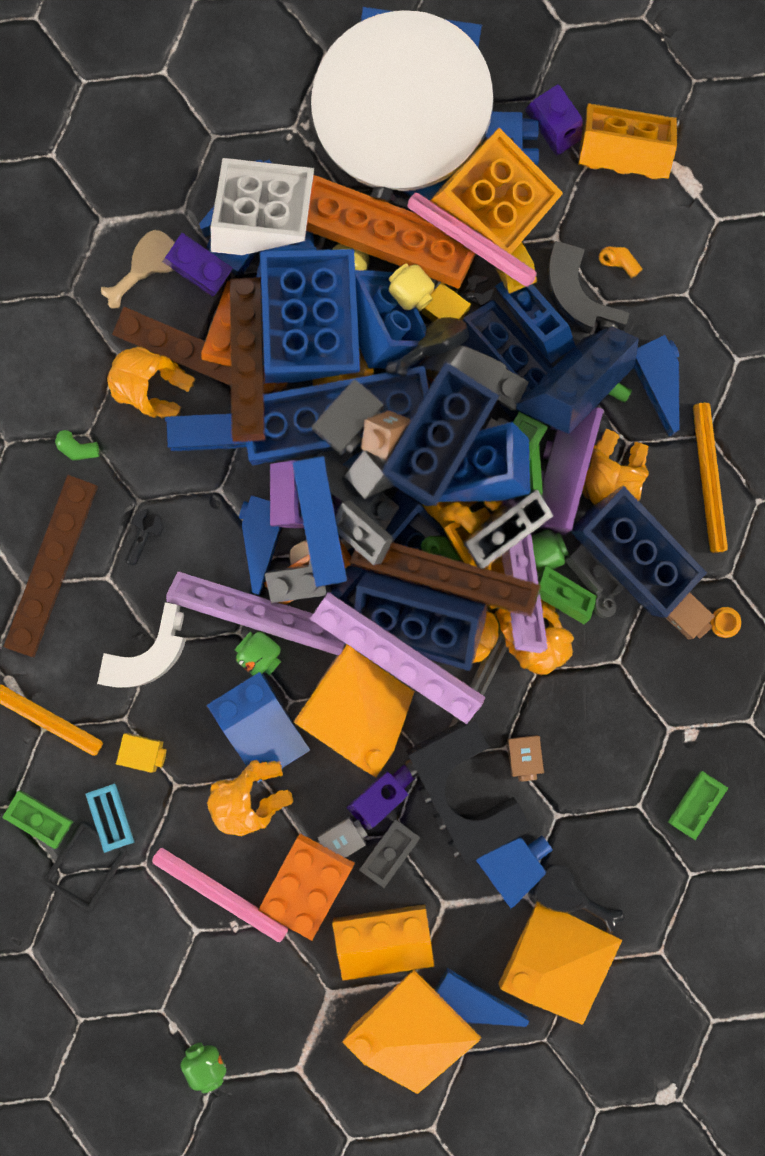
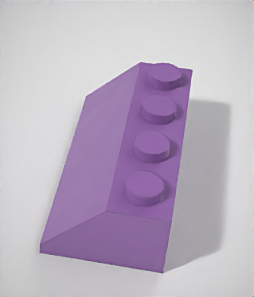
M594 408L570 434L553 426L550 427V429L555 430L552 442L547 441L542 457L547 459L545 471L541 470L543 495L541 496L554 516L538 528L544 530L551 529L555 533L560 532L562 535H566L572 530L604 409Z

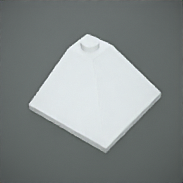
M223 158L211 223V252L245 255L305 241L314 168Z

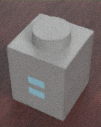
M349 816L318 835V840L321 845L345 858L366 845L364 837L368 836L359 819L353 822Z

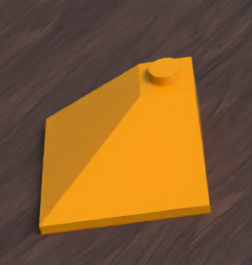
M498 128L451 176L430 201L511 254L561 197L563 192Z
M346 645L296 717L294 723L376 778L394 752L415 691L358 651Z
M536 902L502 974L499 986L501 990L532 1005L583 1025L622 939L608 934L575 916L549 910Z
M413 970L352 1026L343 1043L364 1065L418 1094L480 1041L481 1037Z

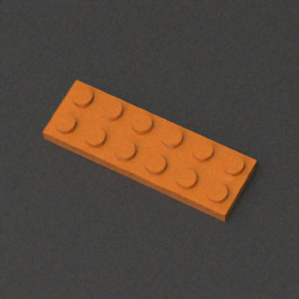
M313 175L306 231L398 266H403L404 264L409 266L418 265L429 278L458 289L460 288L476 253L414 212Z

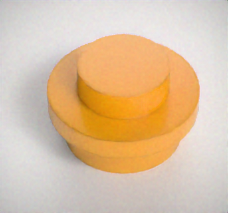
M722 607L714 611L713 615L715 617L710 621L712 631L717 636L723 638L736 635L741 628V617L738 612L730 607Z

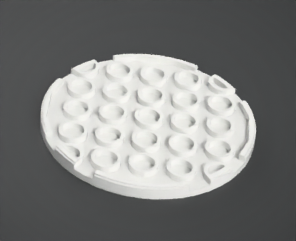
M418 11L382 13L356 24L339 37L330 47L314 79L311 99L312 116L317 135L329 157L341 170H344L357 181L371 187H387L398 191L422 189L449 178L482 144L490 125L493 107V88L490 72L483 55L466 33L449 21Z

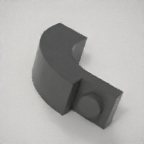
M555 241L547 267V285L550 297L558 312L574 327L589 334L594 328L595 323L600 324L599 327L603 330L613 326L623 331L627 325L630 313L592 301L586 296L580 286L578 274L585 249Z
M460 345L443 354L425 357L419 366H425L426 376L435 380L443 364L447 362L499 395L496 402L510 410H516V404L520 401L529 383L527 380L507 370L505 364Z

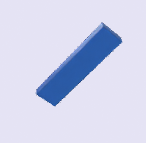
M324 456L294 461L292 466L315 587L345 582L347 579Z

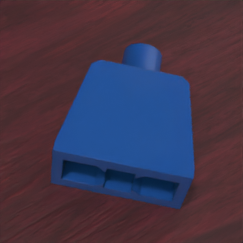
M543 835L528 846L519 836L479 857L476 861L508 906L513 908L546 874L539 860L553 851Z

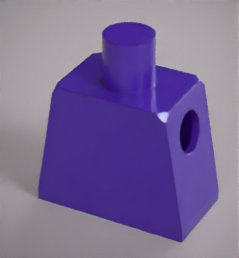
M559 84L534 99L525 108L526 113L531 119L539 121V131L556 156L582 140V117Z
M405 765L401 766L393 775L386 772L347 805L346 808L356 820L359 819L365 830L372 829L408 796L404 789L416 778L412 777ZM384 787L390 792L388 799L383 798L381 790Z

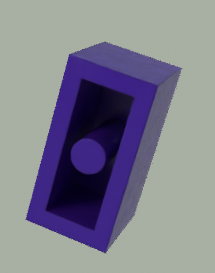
M184 233L180 234L162 261L212 297L218 292L233 269Z

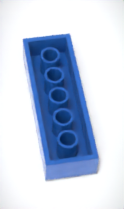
M425 366L408 369L406 377H401L398 374L382 373L354 378L383 403L381 413L390 410L410 420L429 390ZM354 379L265 394V440L246 441L249 461L252 466L314 455L317 450L324 453L335 451L313 431L312 426Z

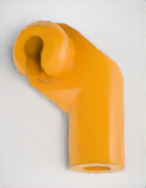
M605 247L599 253L601 264L610 267H622L631 279L643 270L625 247Z

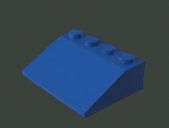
M354 249L260 251L265 383L300 382L359 372Z

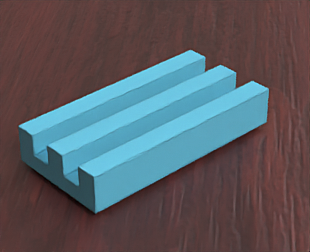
M116 784L85 793L104 853L135 843ZM108 792L112 794L126 839H120L106 796ZM97 796H100L114 839V843L111 844L108 842L94 799Z

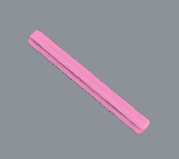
M414 193L410 197L407 205L410 210L523 286L529 287L533 283L537 274L535 270L420 193Z
M160 848L154 855L152 860L154 865L270 938L281 942L285 937L288 927L258 911V907L164 848Z

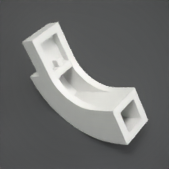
M165 603L158 637L147 652L131 658L104 653L97 684L111 687H137L155 681L171 669L181 655L186 642V638L175 636V631H180L183 624L184 613L180 612L181 606Z

